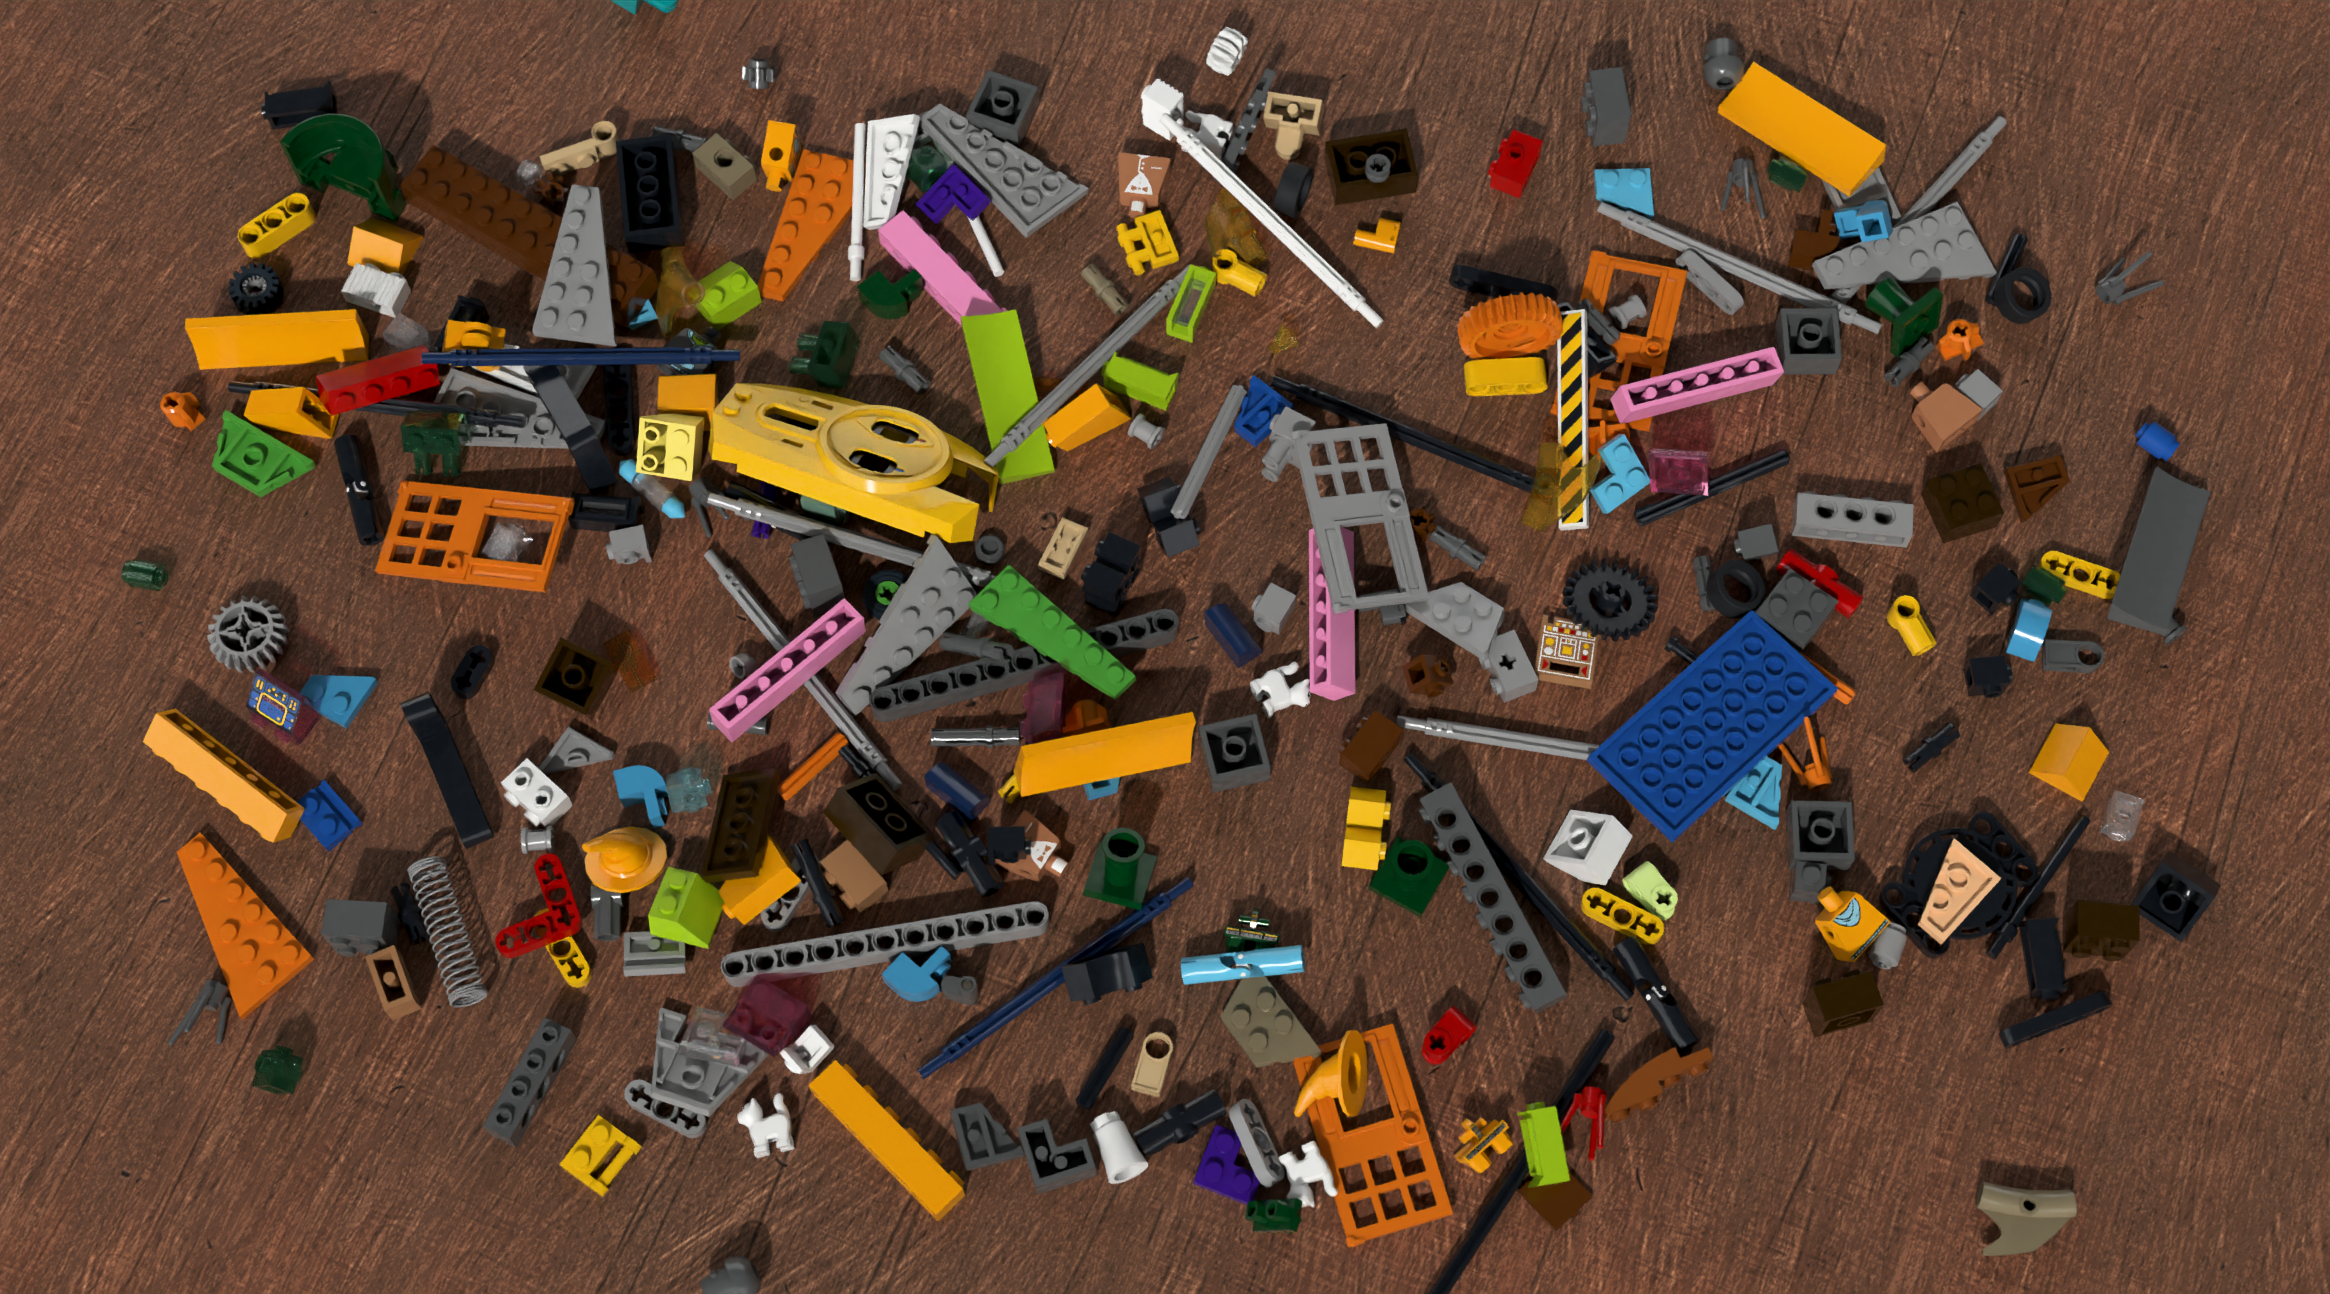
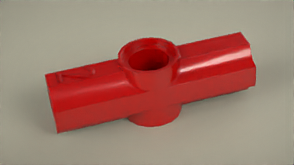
M1790 549L1776 568V571L1782 575H1785L1789 569H1792L1838 600L1839 602L1835 610L1848 619L1863 601L1864 597L1839 581L1838 575L1830 567L1823 564L1815 565L1793 549Z

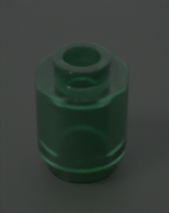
M1783 156L1779 160L1773 158L1766 171L1770 175L1768 181L1790 192L1794 190L1798 193L1809 175L1808 172L1804 171L1805 167Z
M133 559L132 561H126L122 568V580L124 583H128L130 587L160 591L169 579L168 570L160 562Z
M2036 566L2032 567L2021 584L2027 588L2026 592L2049 606L2053 602L2059 604L2068 590L2063 587L2066 581L2043 567L2039 569Z

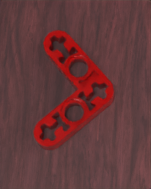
M543 854L536 860L534 865L535 873L549 911L504 928L496 935L495 945L501 955L506 958H515L572 936L582 927V917L565 869L560 859L554 854ZM550 863L553 866L552 870L556 880L552 881L545 871V865ZM556 888H564L566 890V896L560 901H553L550 897L552 891ZM561 909H567L569 916L572 918L571 925H565ZM535 926H546L547 932L543 937L537 939L531 936V931ZM521 932H524L529 942L525 943L523 941ZM510 937L514 940V947L508 948L506 945V939Z

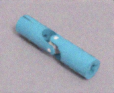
M1302 945L1185 957L1181 959V974L1184 985L1301 973L1306 970L1305 954Z

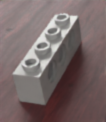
M1813 491L1797 493L1792 510L1791 536L1907 548L1913 536L1914 504H1905V502L1900 500L1889 502L1876 501V499L1871 497L1860 499L1847 498V496L1842 494H1834L1832 496L1819 495ZM1818 512H1825L1829 515V517L1824 518L1820 516ZM1847 515H1854L1857 517L1858 520H1851L1847 517ZM1876 518H1883L1884 520H1886L1887 523H1880L1876 520Z

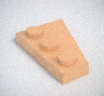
M1954 838L1949 846L1918 925L1942 945L2000 881L2001 877Z

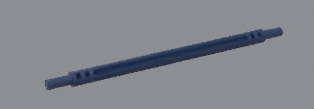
M711 347L451 349V352H422V364H451V366L712 364V361H740V349L711 350Z
M1187 876L1166 892L1160 891L1156 896L1143 904L1142 910L1136 909L966 1032L940 1049L941 1053L917 1069L921 1077L926 1079L946 1063L952 1064L956 1059L973 1049L977 1044L1064 983L1062 966L1088 956H1092L1093 959L1103 955L1147 922L1154 919V917L1171 907L1172 901L1194 886L1191 879Z

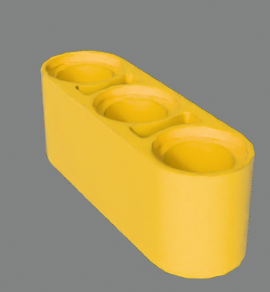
M293 193L243 225L238 231V239L250 258H261L311 226L316 219V214L306 195Z
M1539 357L1472 360L1464 364L1466 394L1470 396L1537 394L1544 392L1548 388L1545 360Z

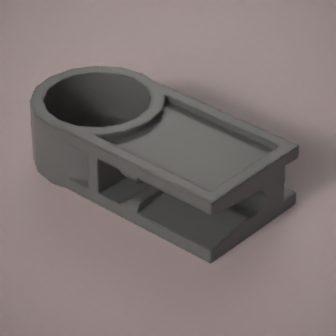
M2045 639L2044 644H2042V670L2093 673L2104 661V651L2100 645L2091 641ZM2084 649L2092 651L2097 656L2098 663L2096 665L2084 664L2079 659L2078 651Z

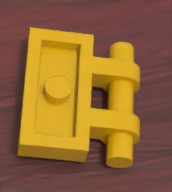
M1160 210L1134 218L1136 226L1134 229L1128 230L1125 223L1119 224L1116 227L1119 234L1117 239L1120 246L1124 247L1127 254L1125 259L1135 275H1141L1145 272L1142 264L1145 261H1150L1152 269L1179 261L1178 252ZM1141 240L1144 249L1137 251L1134 242Z

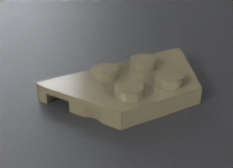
M1265 976L1241 979L1220 1018L1256 1068L1270 1066L1275 1062L1287 1063L1293 1062L1296 1058L1308 1056L1317 1058L1322 1055L1320 1048Z

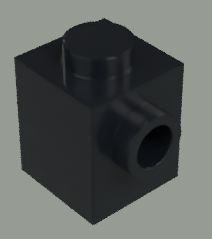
M1998 563L1975 586L1970 597L1993 615L2003 604L2008 607L2019 596L2016 590L2020 586L2021 581L2013 570L2005 568L2001 563Z
M2005 655L1970 658L1963 669L1968 696L1984 695L1985 698H1995L2002 695L2012 682V669L2010 665H2006Z

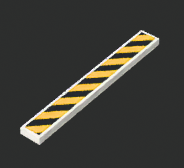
M1585 309L1561 312L1563 332L1561 333V338L1557 340L1558 518L1561 531L1589 528L1587 311Z

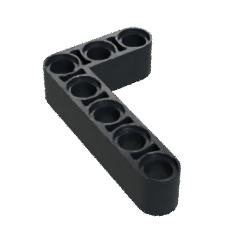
M523 366L531 384L565 440L590 493L593 494L617 482L592 425L557 366Z
M427 691L400 703L410 727L421 742L465 848L469 849L494 838L490 824L447 722L430 692Z

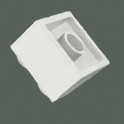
M1570 810L1543 859L1583 882L1606 885L1633 835L1613 815Z

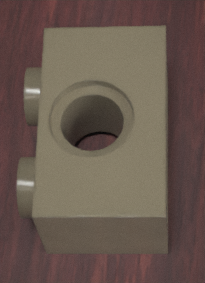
M717 133L692 153L696 168L732 200L736 199L757 181L754 162L747 155L742 156L738 153L736 146L728 138L724 140Z

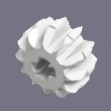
M1224 28L1215 38L1207 54V65L1212 67L1214 71L1228 76L1236 69V66L1244 56L1248 39L1235 29Z

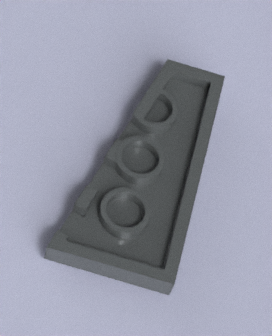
M1266 68L1252 91L1221 160L1234 174L1239 165V162L1235 160L1238 154L1243 155L1249 143V140L1246 139L1248 132L1253 133L1259 121L1256 115L1259 110L1263 111L1267 101L1266 94L1276 75V72Z

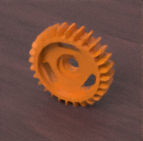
M1522 292L1519 295H1512L1510 293L1509 296L1502 297L1500 295L1496 299L1489 298L1485 303L1479 302L1477 307L1471 306L1470 310L1465 311L1463 316L1459 318L1457 332L1461 350L1472 359L1522 358L1526 356L1531 357L1534 353L1540 354L1542 349L1548 350L1550 345H1555L1556 341L1561 338L1563 321L1559 306L1550 297H1544L1542 294L1535 296L1532 292L1528 295H1524Z

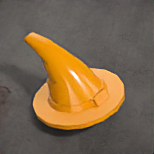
M629 826L614 829L582 845V849L587 852L585 857L587 876L594 885L609 892L625 893L636 891L653 883L664 871L668 860L666 844L658 834L646 828Z
M1357 1030L1347 1031L1342 1038L1339 1052L1324 1061L1310 1076L1299 1093L1294 1110L1296 1117H1300L1316 1099L1320 1100L1328 1095L1331 1098H1339L1342 1111L1348 1117L1358 1115L1366 1095L1368 1070L1366 1047L1362 1035Z

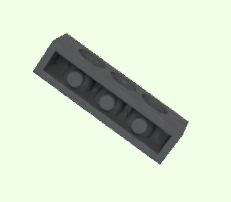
M545 1017L543 1018L483 1125L491 1136L516 1148L518 1147L577 1041V1038L570 1029Z

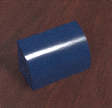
M1218 604L1205 611V626L1238 669L1262 653L1261 647L1227 604Z
M945 762L938 763L924 775L926 787L971 823L991 802L987 795Z

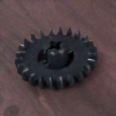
M1603 558L1600 568L1597 567L1594 559L1590 562L1589 570L1582 563L1579 571L1574 569L1571 577H1568L1565 582L1566 586L1562 592L1564 596L1562 603L1567 607L1566 614L1574 616L1572 619L1573 624H1582L1581 631L1586 632L1590 630V636L1596 637L1599 634L1601 639L1605 641L1608 636L1615 642L1619 640V636L1624 640H1630L1631 635L1635 637L1640 636L1641 631L1648 630L1649 623L1654 621L1655 613L1658 609V605L1655 604L1658 596L1652 594L1654 585L1646 586L1648 576L1637 580L1639 568L1629 574V563H1626L1619 570L1617 559L1614 560L1611 568L1607 566L1606 558ZM1591 592L1597 597L1595 603L1597 611L1593 609L1589 602V594ZM1625 595L1630 603L1628 612L1622 607Z

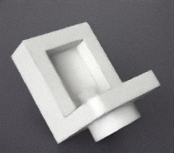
M810 1025L791 1047L783 1048L780 1054L785 1059L784 1063L788 1069L794 1073L805 1074L813 1072L835 1046L816 1025Z

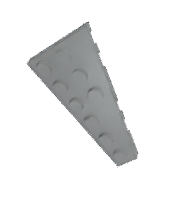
M938 104L920 117L919 125L1025 238L1088 194V187L1073 183L1067 179V175L1059 171L1056 173L1043 166L1042 161L1007 141L1005 143L992 137L993 133L985 129L982 131L969 124L968 119L941 104Z
M1958 202L1893 228L1889 238L1859 242L1816 260L1812 264L1824 289L1851 288L1866 284H1875L1877 286L1881 281L1892 277L1899 284L1936 282L1951 278L1964 280L1979 276L1992 278L1997 274Z
M453 368L450 369L434 403L498 410L500 414L524 416L526 418L525 427L503 425L489 427L425 419L415 438L418 445L569 449L540 398ZM585 414L600 441L607 427L606 420Z

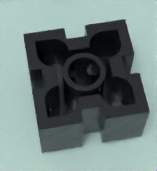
M1109 532L1105 541H1099L1094 552V556H1097V559L1093 561L1092 565H1086L1081 580L1084 583L1082 591L1085 592V603L1116 617L1126 600L1129 589L1132 588L1142 569L1141 559H1139L1141 556V546Z

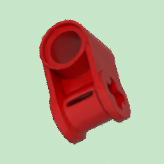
M1452 1006L1424 1037L1421 1051L1423 1058L1429 1064H1442L1459 1046L1463 1045L1471 1037L1477 1025L1457 1007ZM1438 1044L1442 1046L1441 1049H1440V1048H1436L1435 1050L1431 1049V1045L1434 1046V1047L1437 1046Z

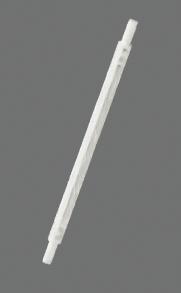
M1167 113L1160 118L1159 121L1177 138V142L1353 311H1359L1375 328H1378L1384 320L1365 303L1366 299L1188 129L1184 130Z

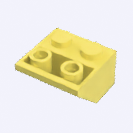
M681 413L641 416L639 420L636 472L692 481L701 470L705 417Z

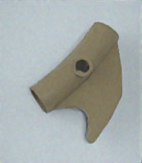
M1982 1181L1977 1193L1975 1207L1986 1213L1997 1224L2000 1236L1996 1241L1982 1249L1981 1253L1984 1256H2010L2035 1251L2053 1237L2070 1218L2076 1216L2077 1205L2073 1191L2071 1189L2028 1190Z

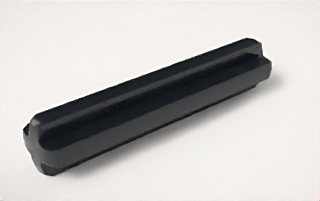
M2020 233L2014 234L1985 298L1988 304L1996 306L1994 299L1995 286L2000 278L2016 269L2028 242L2026 236Z
M1121 1026L1117 1030L1076 1098V1103L1086 1110L1091 1109L1134 1038V1033L1129 1029Z

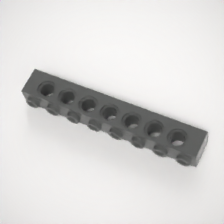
M1452 782L1420 798L1423 807L1418 810L1426 825L1433 823L1437 833L1432 836L1440 851L1447 849L1451 859L1446 862L1454 877L1461 875L1466 884L1461 887V890L1468 903L1475 901L1480 910L1475 916L1482 929L1484 930L1489 927L1494 938L1489 940L1496 955L1500 956L1503 954L1507 960L1508 965L1503 968L1512 983L1518 981L1523 991L1518 993L1526 1010L1532 1007L1535 1014H1538L1568 998ZM1446 814L1456 816L1455 823L1450 827L1440 825L1441 818ZM1460 840L1470 842V848L1465 853L1454 851L1455 844ZM1481 866L1484 868V874L1480 879L1474 880L1468 877L1469 870L1472 867ZM1488 892H1495L1499 895L1497 903L1492 906H1487L1482 902L1484 895ZM1503 918L1513 921V927L1508 932L1497 930V923ZM1516 945L1526 946L1528 949L1526 956L1522 959L1513 958L1511 956L1513 947ZM1532 971L1542 974V980L1536 986H1530L1525 982L1527 974Z

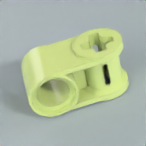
M1645 861L1622 879L1624 887L1629 894L1638 900L1649 913L1659 917L1661 920H1667L1673 915L1678 895L1652 863Z

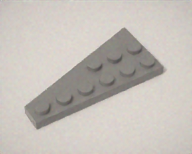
M573 184L571 186L532 329L534 336L617 346L611 302L609 265L606 254L607 245L603 225L602 197L598 187Z
M931 534L927 541L929 546L921 558L917 557L913 567L915 569L909 579L900 585L880 618L879 623L881 625L873 638L869 636L864 646L867 648L858 662L852 664L835 692L848 711L855 716L870 703L869 698L874 690L889 685L969 609L968 603L977 596V593L940 539Z

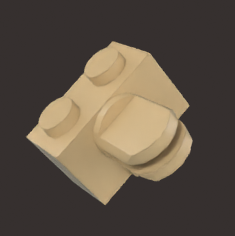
M1268 91L1263 119L1267 128L1278 129L1275 149L1282 159L1292 160L1299 156L1304 133L1320 136L1325 110L1322 100Z

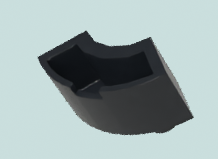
M1144 943L1109 950L1110 954L1093 959L1092 956H1088L1062 966L1070 1001L1083 1000L1084 1004L1087 1005L1101 1001L1102 995L1125 989V992H1132L1143 988L1142 983L1153 978Z

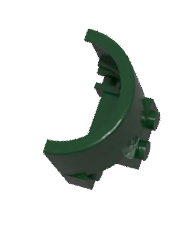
M323 114L300 122L281 139L280 144L300 184L325 193L329 185L368 200L367 204L373 214L395 223L397 222L406 207L402 192L397 188L395 174L398 171V166L393 154L384 149L377 133L368 124L349 115ZM334 152L335 154L331 161V164L327 159L322 157L324 155Z

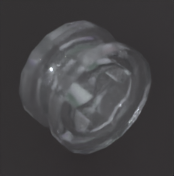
M530 159L524 160L517 170V181L524 182L528 187L534 186L537 183L535 177L541 176V165L534 164Z

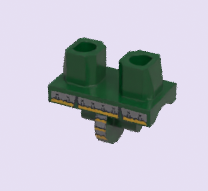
M1253 908L1252 916L1240 914L1239 923L1250 925V929L1230 925L1225 926L1224 936H1227V953L1243 952L1245 939L1257 941L1256 950L1275 948V944H1279L1280 934L1256 930L1257 926L1269 928L1270 919L1259 918L1260 909Z
M1296 1198L1249 1201L1245 1219L1253 1222L1252 1231L1257 1233L1281 1232L1291 1234L1297 1232L1298 1226L1301 1223L1298 1210L1302 1207L1303 1201Z

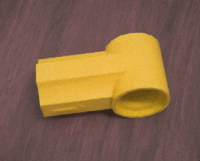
M1221 249L1213 256V272H1216V281L1218 283L1231 284L1254 297L1259 295L1267 280V274L1237 259L1236 254L1232 250ZM1221 265H1229L1230 267H1229V268H1221L1220 266H1221Z
M1904 595L1896 599L1888 610L1887 621L1891 627L1898 630L1912 656H1919L1935 647L1937 643L1919 613L1920 606L1917 600L1911 596ZM1898 608L1904 609L1909 617L1902 616L1898 612Z

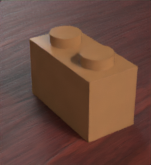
M848 839L820 861L823 869L822 873L831 888L835 885L842 892L839 896L849 909L855 907L860 913H863L888 892L886 881L864 856L853 847Z
M395 945L365 956L383 1009L392 1021L421 1009L403 956Z

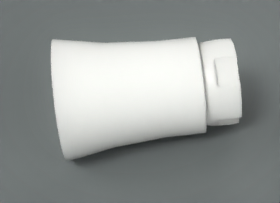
M1117 1111L1099 1115L1090 1123L1094 1132L1093 1137L1102 1156L1110 1184L1125 1182L1147 1169L1148 1162L1138 1150Z

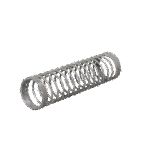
M431 856L414 862L409 866L407 872L410 881L414 883L413 890L417 892L415 897L419 900L418 906L420 909H423L421 915L425 918V926L428 927L426 932L428 935H431L429 941L434 944L432 950L436 953V961H439L437 967L442 970L440 976L445 979L443 985L447 987L446 994L448 995L449 1004L456 1008L466 1007L483 1000L487 996L488 991L485 984L478 983L482 980L483 976L476 974L480 970L479 966H474L478 959L470 957L475 950L467 948L472 941L465 939L469 934L467 931H463L466 924L459 922L463 915L457 913L461 908L459 905H455L458 898L451 896L455 891L454 888L449 887L452 880L445 879L449 875V872L445 870L447 867L445 859L440 856ZM440 864L439 866L431 870L418 873L424 868ZM441 873H446V875L440 879L431 882H420L421 880H427L436 877ZM449 882V884L439 889L422 891L435 883ZM416 885H425L419 890L416 889ZM452 890L451 893L443 897L424 900L437 892ZM419 893L427 894L422 899H420L418 896ZM451 898L455 899L453 902L445 906L437 908H428L432 904L437 903L439 901ZM422 902H431L425 907L421 905ZM447 908H458L454 912H451L446 915L430 917L433 914ZM424 911H433L428 916L424 914ZM460 916L459 919L451 923L434 925L445 918ZM427 919L435 920L430 925L427 924ZM460 924L463 925L461 928L455 931L444 934H436L447 927ZM430 928H439L433 934L429 931ZM466 933L465 936L457 940L439 943L452 935ZM433 936L441 937L436 942H433L432 940ZM469 942L459 949L443 951L454 944ZM436 945H445L439 951L435 949ZM472 951L461 958L445 960L456 953ZM438 954H448L441 960L438 958ZM471 959L474 960L472 963L459 968L448 969L452 965L457 964L459 962ZM441 963H450L445 968L440 966ZM477 968L476 971L468 975L450 978L461 971ZM444 971H448V972L454 971L453 973H451V974L448 975L447 977H445V976L443 975ZM480 977L470 984L454 986L466 979ZM447 980H457L450 986L446 984ZM450 989H456L453 992L449 993Z

